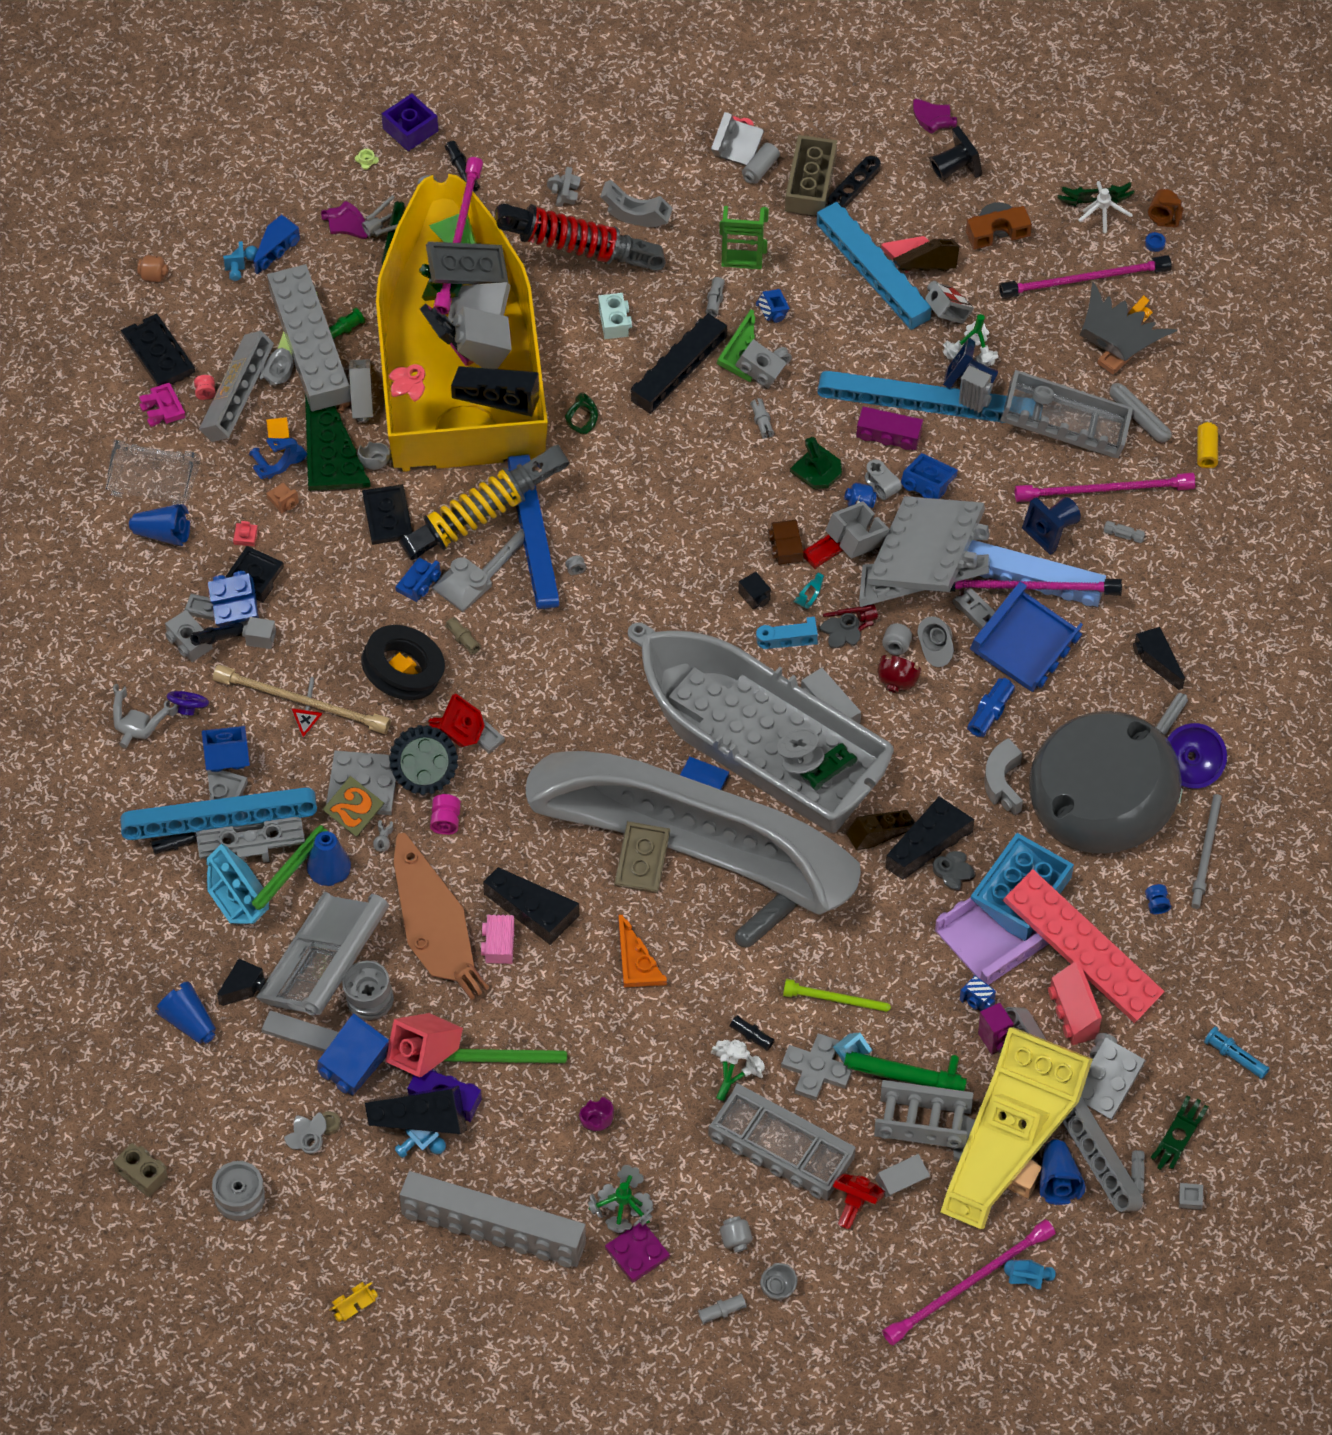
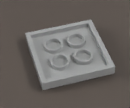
M334 750L326 805L351 776L385 803L377 814L392 815L396 779L390 769L389 755Z

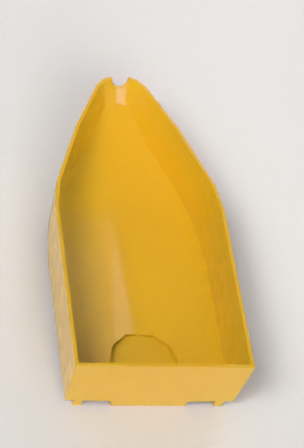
M448 174L446 181L442 183L437 182L433 175L424 178L418 184L397 225L378 276L376 309L388 439L394 468H402V472L410 471V467L436 465V469L504 463L503 459L520 455H529L530 460L546 451L548 421L531 286L520 258L503 231L497 227L496 220L474 192H472L468 208V217L476 243L502 245L508 282L511 285L504 316H507L509 319L512 350L498 369L539 372V400L533 416L530 417L453 399L451 384L458 366L482 367L476 363L465 366L452 346L439 338L420 311L424 304L433 308L435 300L424 301L422 298L429 278L422 276L419 272L422 264L429 265L426 244L428 242H444L429 225L459 214L466 182L453 174ZM413 364L422 366L425 370V378L423 380L425 390L422 396L416 402L410 398L408 393L393 397L391 386L394 381L389 378L390 373L399 367L408 368ZM413 372L411 376L417 375L418 372Z

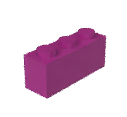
M863 406L857 423L856 437L864 441L871 440L880 442L883 445L898 446L905 450H917L922 433L923 419Z

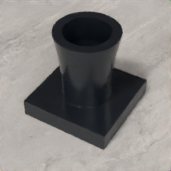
M958 125L952 129L955 147L929 157L935 174L942 182L964 166L968 167L975 178L982 176L979 152Z

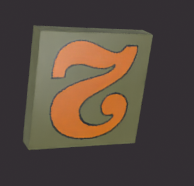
M350 776L322 810L355 837H358L385 803Z

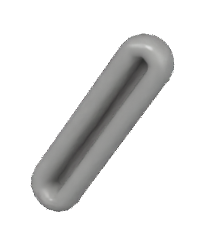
M1120 383L1111 385L1110 396L1116 403L1132 407L1131 417L1157 442L1164 443L1170 440L1172 437L1171 430L1130 390Z

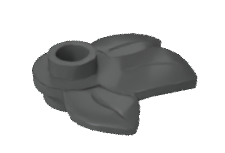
M846 613L841 618H830L820 626L821 631L830 634L828 643L831 648H839L846 642L854 646L861 637V633L858 630L859 620L851 613Z
M952 851L946 857H938L933 862L934 874L942 878L944 884L951 889L959 891L961 881L970 880L975 877L974 869L968 863H965L967 855L963 852Z

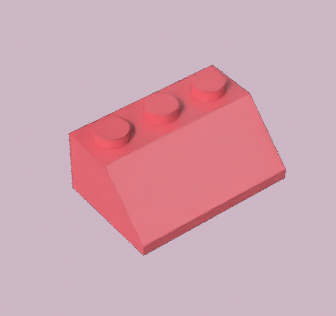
M1078 960L1053 976L1051 985L1048 987L1051 1000H1055L1057 1005L1055 1007L1057 1017L1063 1020L1064 1035L1066 1038H1070L1072 1045L1094 1040L1099 1033L1102 1020L1083 968Z

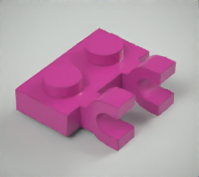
M170 382L151 388L148 395L139 396L141 401L139 406L142 412L147 411L149 417L147 422L150 427L159 424L163 419L167 424L185 418V411ZM155 404H156L157 407H158L157 410H149V409H151V408L153 407V405H155Z

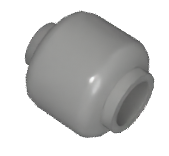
M891 624L887 627L882 640L884 649L893 655L904 654L910 646L912 632L903 624Z
M740 1216L723 1221L724 1225L720 1227V1234L725 1248L734 1249L735 1253L748 1249L747 1244L753 1240L748 1221L741 1219Z

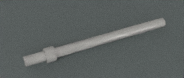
M1218 794L1213 795L1197 879L1193 883L1192 892L1194 894L1191 906L1195 909L1200 908L1202 895L1206 891L1207 884L1205 880L1222 796Z

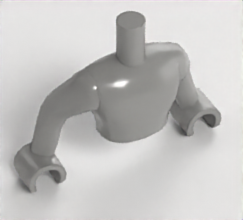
M118 684L113 686L115 695L113 704L114 727L117 731L124 734L119 743L122 748H127L132 738L147 739L166 715L174 716L178 713L177 704L169 708V701H165L164 708L154 715L151 720L147 714L137 710H130L122 718V700L127 696V690L124 687L123 690L119 691Z

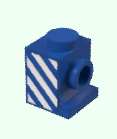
M780 289L762 292L756 302V305L760 306L766 320H773L774 323L782 321L790 309Z
M975 975L961 989L959 1000L961 1002L967 1000L970 1007L982 1011L995 1005L996 991Z

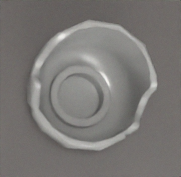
M370 441L366 447L363 448L360 445L358 448L359 460L364 467L370 470L383 468L391 459V451L387 445L381 442L372 443Z
M774 1263L763 1272L760 1286L768 1298L783 1300L794 1292L798 1278L795 1270L788 1264Z

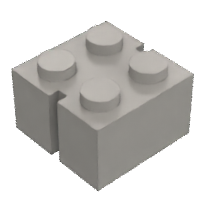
M862 501L832 513L825 531L836 543L840 542V547L852 559L882 547L889 528L879 517L874 518L875 513Z

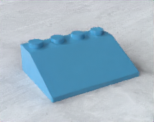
M1016 833L972 893L970 899L1006 931L1026 941L1034 929L1002 900L1032 869L1060 894L1072 878L1074 864Z

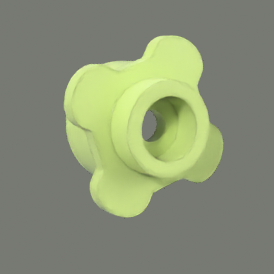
M363 149L359 152V155L355 156V161L361 164L362 169H369L371 165L379 162L378 157H375L374 152L370 149Z

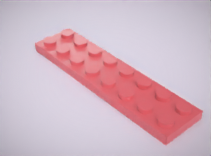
M1034 869L1002 900L1070 964L1079 960L1086 979L1134 1024L1165 992Z

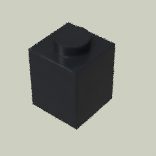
M754 572L739 581L738 593L754 610L757 607L765 606L769 602L771 588L757 572Z

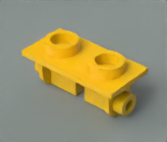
M361 1282L351 1289L353 1294L347 1298L343 1294L332 1301L334 1306L328 1310H336L337 1313L334 1316L338 1322L342 1320L345 1322L358 1312L354 1307L355 1303L362 1310L376 1301L375 1298L378 1297V1294L374 1289L370 1290L368 1288L372 1282L366 1285L364 1282Z

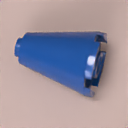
M175 504L135 513L129 520V528L135 535L176 546H183L182 542H187L190 533V520H186L185 515L189 514L186 505Z
M324 831L319 833L314 840L307 861V871L314 882L323 886H333L335 883L344 881L350 874L351 861L337 837L332 832Z
M189 981L180 984L182 989L178 991L173 989L157 1005L158 1009L155 1012L197 1043L201 1044L204 1042L207 1044L216 1036L214 1034L216 1027L194 987Z
M1055 1139L1044 1146L1039 1192L1040 1196H1043L1049 1204L1066 1205L1071 1203L1070 1200L1077 1197V1200L1080 1199L1085 1193L1086 1185L1067 1144L1064 1141Z

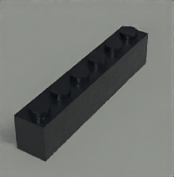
M709 313L703 319L700 318L696 322L695 327L691 331H687L677 344H674L665 356H662L652 369H649L639 382L632 386L631 402L651 414L727 338V325Z

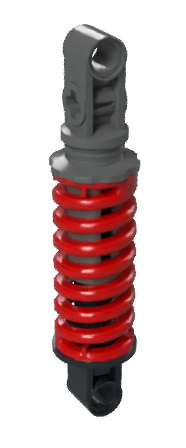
M500 204L495 209L497 227L504 231L520 234L521 242L534 243L535 240L537 245H541L545 238V246L547 248L552 247L555 242V248L559 251L565 246V251L571 253L575 248L576 255L581 256L585 251V256L590 259L595 254L596 260L605 264H610L615 259L620 263L626 262L654 271L663 269L666 264L664 250L661 245L645 242L641 239H634L629 235H620V230L615 226L596 225L592 221L576 220L573 216L566 217L563 213L556 215L552 210L546 212L545 209L530 204L527 209L509 204Z

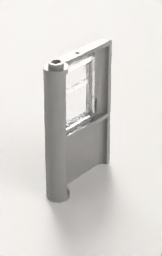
M324 892L256 998L270 1006L306 1012L312 1016L315 1014L320 1015L389 908L388 902L376 894H371L368 897V902L334 897L328 892Z

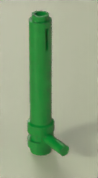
M853 1051L846 1053L843 1065L847 1066V1069L909 1084L959 1091L965 1090L967 1078L956 1074L959 1057L956 1055L950 1057L948 1070H940L939 1072Z

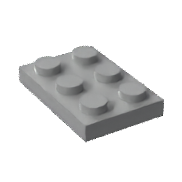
M1105 1038L1091 1063L1081 1094L1086 1105L1113 1120L1146 1060L1112 1040Z

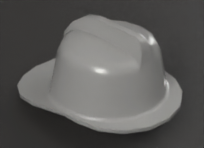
M934 616L927 617L921 621L918 626V637L926 660L932 666L943 667L953 657V635L950 627L940 618Z

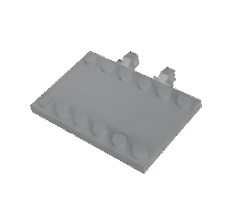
M904 496L867 578L868 585L950 592L959 569L963 567L976 568L978 564L977 554L967 551L971 541L974 539L988 540L990 536L988 525L979 524L985 511L984 503Z

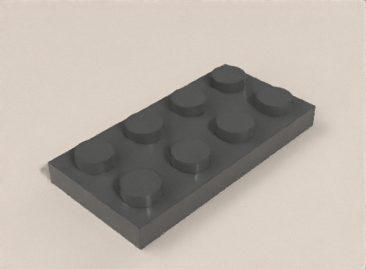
M428 242L426 244L432 283L471 285L509 283L502 245Z

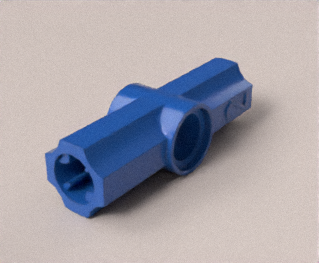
M999 678L989 694L983 696L976 714L968 724L967 729L971 734L977 737H984L994 720L997 721L1000 718L1006 702L1015 690V686L1010 680Z

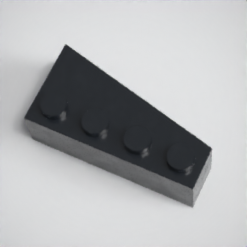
M458 366L451 384L452 398L532 417L539 400V372Z
M938 796L886 855L885 868L904 880L923 867L926 862L939 856L942 851L950 846H954L961 838L973 833L975 819Z
M459 1085L376 1098L365 1102L369 1126L462 1134L467 1131Z

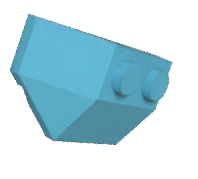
M221 844L206 858L208 865L207 891L229 923L254 924L269 909V902L261 910H257L252 905V901L261 892L263 886L248 864L224 844Z

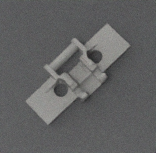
M299 817L196 832L200 859L207 858L219 845L224 844L232 852L237 853V856L244 862V857L262 854L264 863L270 862L268 849L305 843L302 820ZM278 831L276 837L270 838V832ZM223 838H231L232 843L225 844L222 840Z

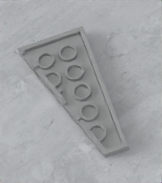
M989 554L977 555L978 564L976 568H960L954 582L989 573ZM873 564L862 565L859 596L860 607L923 591L919 589L868 585L867 578Z

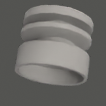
M368 960L352 965L342 980L343 991L348 1008L352 1014L354 1013L363 1020H375L386 1015L392 1008L394 995L388 972L384 966Z

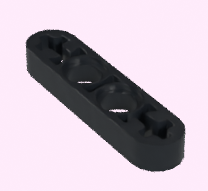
M876 156L865 157L828 197V206L833 204V202H837L841 207L846 208L880 171V159ZM858 175H862L865 177V179L859 181L856 180L855 177ZM852 188L854 191L852 193H846L843 191V189Z

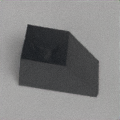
M238 959L217 993L219 1004L224 1006L254 997L257 990L260 991L265 983L263 969Z

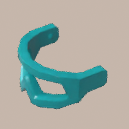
M817 573L815 579H812L802 589L799 597H796L793 603L809 609L820 593L824 575ZM812 585L816 591L807 603L808 596L805 595V592Z

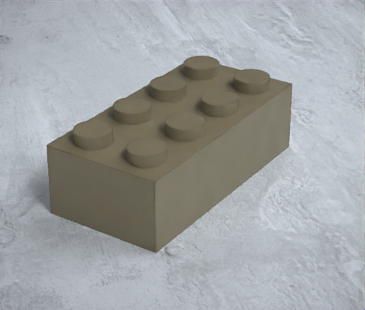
M798 135L785 196L786 212L817 216L818 211L826 208L837 156V140Z

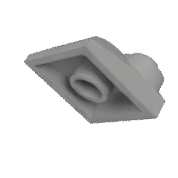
M457 558L452 561L451 568L435 583L432 589L460 611L464 612L492 587V582L486 573L466 558Z

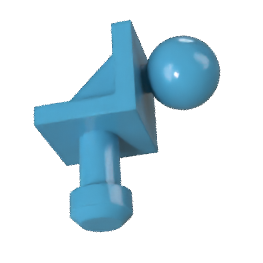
M240 241L239 247L231 255L223 256L225 271L231 270L229 278L232 281L241 279V272L239 270L245 269L244 257L254 261L258 251L257 247L248 246L244 251L243 241Z
M405 1129L410 1137L401 1146L398 1144L395 1147L397 1154L400 1157H405L415 1144L421 1150L429 1145L432 1153L441 1154L446 1149V1143L442 1138L438 1137V1132Z
M1009 1260L1004 1265V1272L1009 1276L1010 1284H1028L1036 1289H1041L1042 1279L1053 1281L1056 1276L1053 1267H1046L1044 1269L1043 1265L1033 1260Z

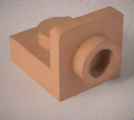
M284 483L266 493L267 498L281 513L293 509L299 503L297 491L295 489L291 491Z

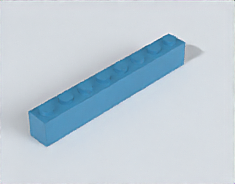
M835 202L817 212V226L910 330L931 319L932 308L920 295L918 289L908 282L905 274L898 271L894 262L889 260L884 255L883 250L872 242L869 234L863 232L858 222L849 216L844 207Z

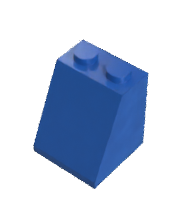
M353 1013L318 1060L317 1070L324 1079H330L336 1083L337 1088L341 1092L349 1093L353 1096L385 1060L389 1040Z

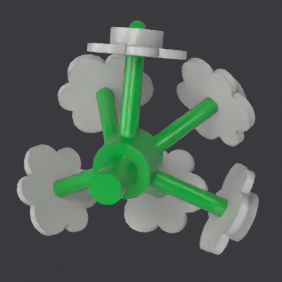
M624 1165L617 1173L621 1183L619 1187L613 1188L611 1184L604 1185L603 1190L598 1191V1197L600 1198L598 1202L594 1194L590 1195L591 1201L588 1202V1209L593 1215L597 1213L599 1218L603 1217L600 1207L608 1208V1210L612 1211L619 1206L617 1216H612L605 1221L607 1228L617 1233L632 1228L627 1219H622L624 1205L629 1204L631 1208L630 1213L633 1217H641L633 1224L634 1227L639 1223L642 1226L650 1223V1219L653 1217L650 1214L654 1210L650 1195L638 1192L633 1196L629 1186L637 1187L644 1180L637 1167L632 1168L630 1165Z

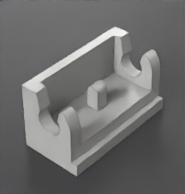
M917 1154L878 1172L875 1180L885 1191V1197H888L929 1178L930 1174L920 1155Z

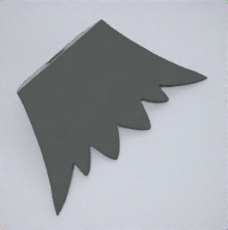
M1092 282L1089 308L1080 336L1123 361L1128 360L1153 342L1178 331L1177 329L1151 330L1156 322L1141 325L1145 312L1140 311L1127 316L1128 307L1126 301H1122L1112 309L1110 296L1103 302L1097 286Z

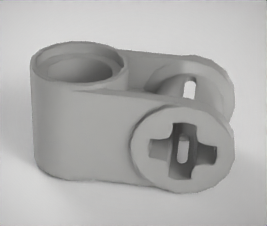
M875 459L867 463L865 481L873 487V490L880 499L886 500L902 489L899 478L882 461Z

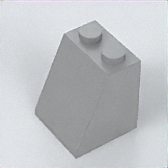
M464 306L454 316L453 325L456 329L455 342L457 343V351L482 368L498 369L512 350L508 317Z

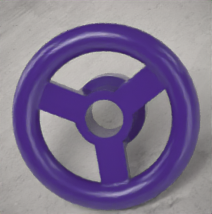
M171 691L166 696L170 702L178 705V713L183 715H194L195 708H204L209 705V700L206 697L191 692Z

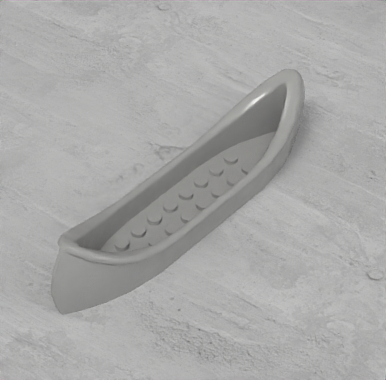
M565 751L551 753L541 759L531 769L527 777L526 798L535 813L624 834L627 821L669 828L671 831L667 848L752 879L815 914L822 915L844 904L858 888L861 875L860 863L837 843L808 824L776 809L650 764L607 753Z

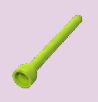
M786 979L784 997H797L798 994L888 1012L891 1009L889 1003L799 986V983H795V980Z

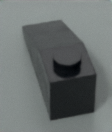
M1157 627L1137 633L1135 643H1133L1135 654L1139 655L1143 663L1178 690L1183 689L1185 677L1161 628Z

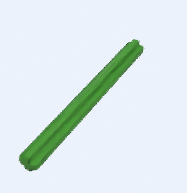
M323 825L315 828L305 840V843L295 851L254 898L252 905L257 910L265 907L310 855L316 836L321 832L327 831Z
M458 1049L444 1061L566 1063L567 1052L554 1050Z

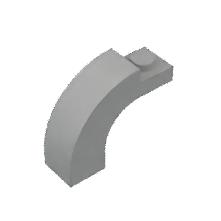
M612 180L605 182L600 196L609 205L607 212L625 223L643 227H658L667 224L673 209L661 196L649 200L635 199L627 195Z
M1007 738L997 745L988 757L984 784L990 801L994 805L1001 801L1004 809L1010 810L1015 816L1022 811L1023 800L1008 785L1005 775L1021 764L1022 752Z

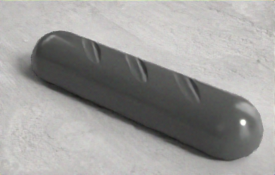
M781 894L776 895L736 931L735 942L744 948L754 945L797 907L798 904Z

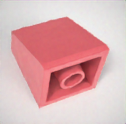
M431 1013L394 1019L385 1062L417 1077H422L459 1049L463 1028Z

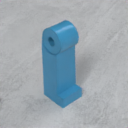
M807 617V623L776 627L769 625L760 626L756 631L757 645L763 649L818 644V634L815 617Z

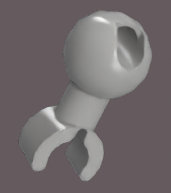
M379 820L378 831L380 834L374 839L373 846L376 851L385 852L390 847L388 835L393 831V822L391 821L390 825L384 830L382 820Z

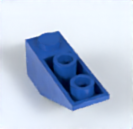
M282 214L266 228L254 258L256 274L266 270L275 259L281 258L286 250L291 246H295L300 240L299 227Z

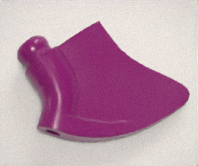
M917 98L913 100L914 115L918 123L927 132L933 134L939 129L957 126V117H950V105H936Z
M344 201L339 207L328 208V210L323 209L321 211V219L329 221L330 234H348L361 239L368 238L362 227L365 219L360 211L351 203Z

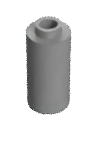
M765 143L742 170V175L746 182L757 184L780 156L776 146L771 143Z

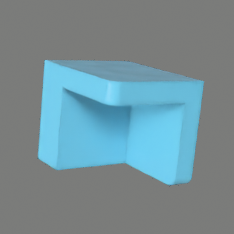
M849 1033L833 1046L843 1063L846 1053H851V1051L861 1054L872 1052L871 1047L861 1033Z

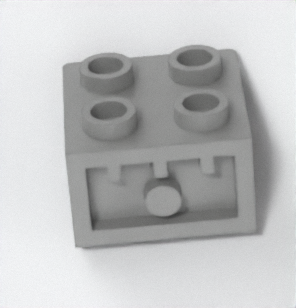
M724 112L711 150L715 156L747 165L758 150L764 130L736 121L732 114Z

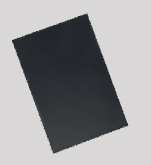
M403 484L362 490L372 545L400 541L401 538L412 532Z

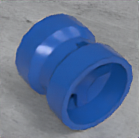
M1152 885L1145 890L1146 898L1149 900L1148 907L1150 913L1162 914L1171 909L1165 885Z

